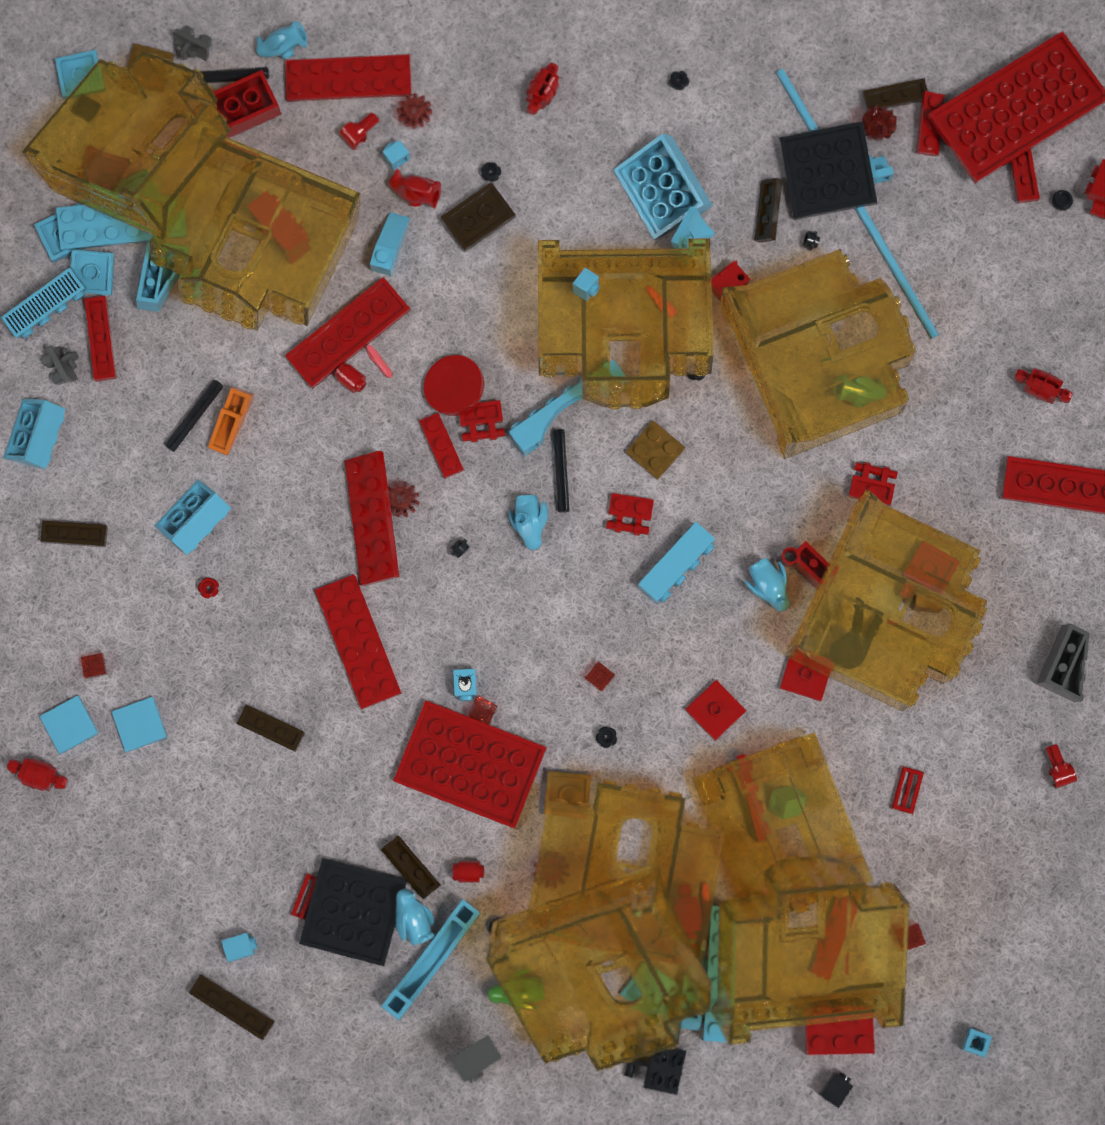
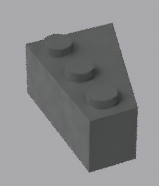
M1071 623L1062 625L1036 684L1070 701L1083 702V682L1086 674H1084L1085 661L1088 656L1090 633Z
M486 1035L450 1058V1061L463 1082L469 1080L470 1083H473L484 1075L482 1072L484 1069L500 1060L502 1056L489 1035Z

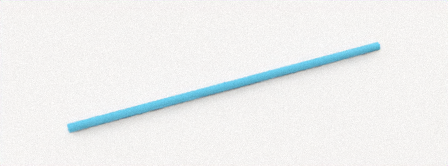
M784 69L777 71V76L810 131L819 130ZM864 207L855 208L931 339L938 336V332Z

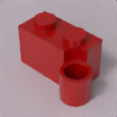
M1102 159L1099 166H1094L1090 176L1094 178L1093 182H1088L1084 194L1087 195V199L1094 201L1089 214L1105 220V159Z
M807 541L798 549L793 547L784 549L780 557L781 563L785 567L794 566L818 590L837 572ZM792 553L795 556V561H787L784 554Z

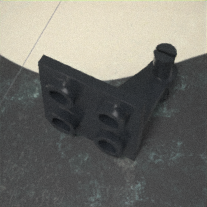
M652 1044L649 1062L644 1063L637 1060L640 1047L630 1045L629 1056L625 1059L627 1065L624 1076L633 1078L636 1065L647 1067L643 1088L677 1095L686 1051Z

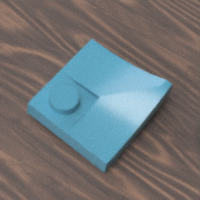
M689 207L671 240L679 262L686 265L694 253L715 234L705 223L698 209Z

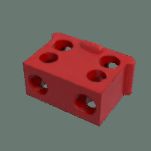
M736 260L732 261L709 280L706 287L707 290L713 292L723 305L751 280L739 267Z

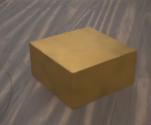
M916 593L913 597L912 610L939 614L943 609L944 597Z

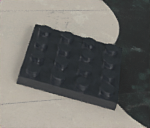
M863 121L780 137L794 220L878 204Z
M322 858L299 944L385 967L396 926V894L401 889L406 888L407 880Z

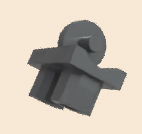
M187 25L182 30L177 28L174 31L175 40L173 46L176 47V50L181 51V59L187 60L191 56L207 61L212 38L206 34L202 35L200 39L194 37L195 30Z
M53 345L47 347L48 353L41 360L47 368L56 367L57 371L51 375L54 384L61 385L67 381L74 382L77 380L78 377L73 370L77 367L75 363L79 358L77 352L70 353L68 348L62 349L60 346L53 347Z

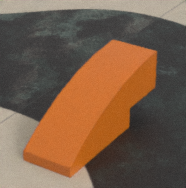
M238 387L230 389L225 406L220 411L208 448L229 455L255 394Z

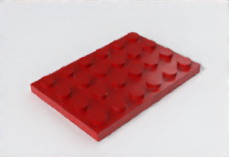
M425 700L393 782L515 829L547 747Z

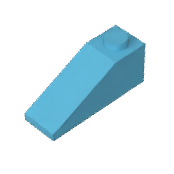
M392 212L389 213L370 261L371 271L392 276L410 220L409 217Z

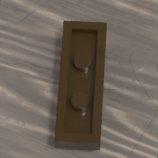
M925 78L864 90L863 97L867 113L921 102L923 99L922 93L928 91Z
M779 178L761 180L754 237L756 242L776 241L782 180Z
M43 520L40 542L106 548L108 526Z
M245 705L237 722V725L294 752L297 751L305 735L304 731L249 705Z
M399 835L381 849L423 900L441 886Z

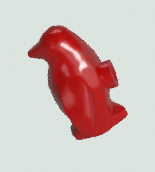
M399 169L395 170L389 180V187L403 200L409 202L410 206L419 207L421 203H426L431 208L435 209L441 195V182L413 174L403 176Z

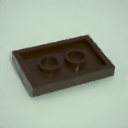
M491 182L445 213L440 219L463 251L466 252L516 218V214Z

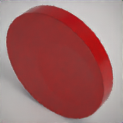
M446 356L433 364L427 372L424 380L425 398L437 412L443 415L457 416L471 410L482 397L485 384L483 373L479 366L466 356Z

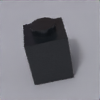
M841 1071L839 1074L833 1072L818 1095L839 1108L854 1087L849 1083L851 1078Z

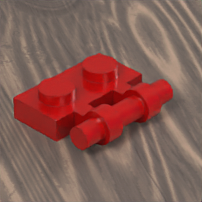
M501 400L477 403L471 410L459 415L461 428L470 427V433H462L463 442L471 441L475 443L482 439L490 438V440H497V437H505L504 428H495L496 423H503ZM489 424V430L476 431V426Z
M856 462L854 470L862 472V476L853 475L848 497L891 506L895 484L887 483L888 478L896 479L898 471L890 470V467L883 466V468L872 466L869 462H864V464ZM869 474L881 476L880 481L868 478Z
M612 493L608 515L617 517L616 522L607 520L606 529H612L617 533H621V531L631 532L636 536H640V534L649 535L650 527L641 526L642 520L651 521L654 499ZM623 517L636 519L635 525L622 523Z

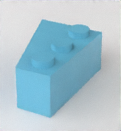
M147 241L136 298L138 309L154 312L160 311L191 257L190 248Z

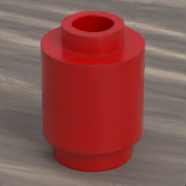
M341 364L334 374L337 377V381L352 393L361 392L367 384L365 382L366 376L351 364Z
M459 861L458 863H453V881H459V883H480V878H484V865H480V861Z

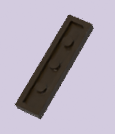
M200 974L189 991L190 995L264 1041L276 1022L202 974Z

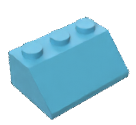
M23 399L3 459L34 468L46 469L50 463L51 452L57 442V434L60 425L64 421L66 409L46 400Z
M198 479L154 526L188 555L196 549L198 543L205 536L211 533L214 526L226 517L231 507Z

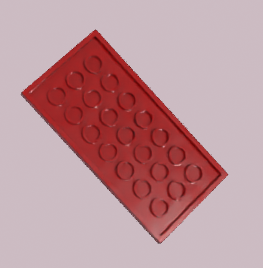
M1062 31L930 112L927 118L974 184L1104 104L1105 88Z

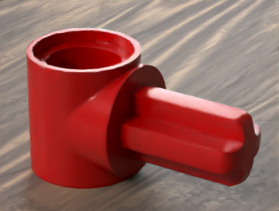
M372 112L359 123L349 122L339 132V135L353 150H356V146L367 140L366 133L379 123V118Z
M1058 745L1048 746L1046 752L1053 767L1049 770V776L1052 775L1055 789L1077 782L1071 763L1064 762Z

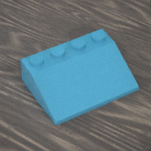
M661 134L613 169L654 240L678 228L689 207L698 209L701 215L713 206L671 135Z

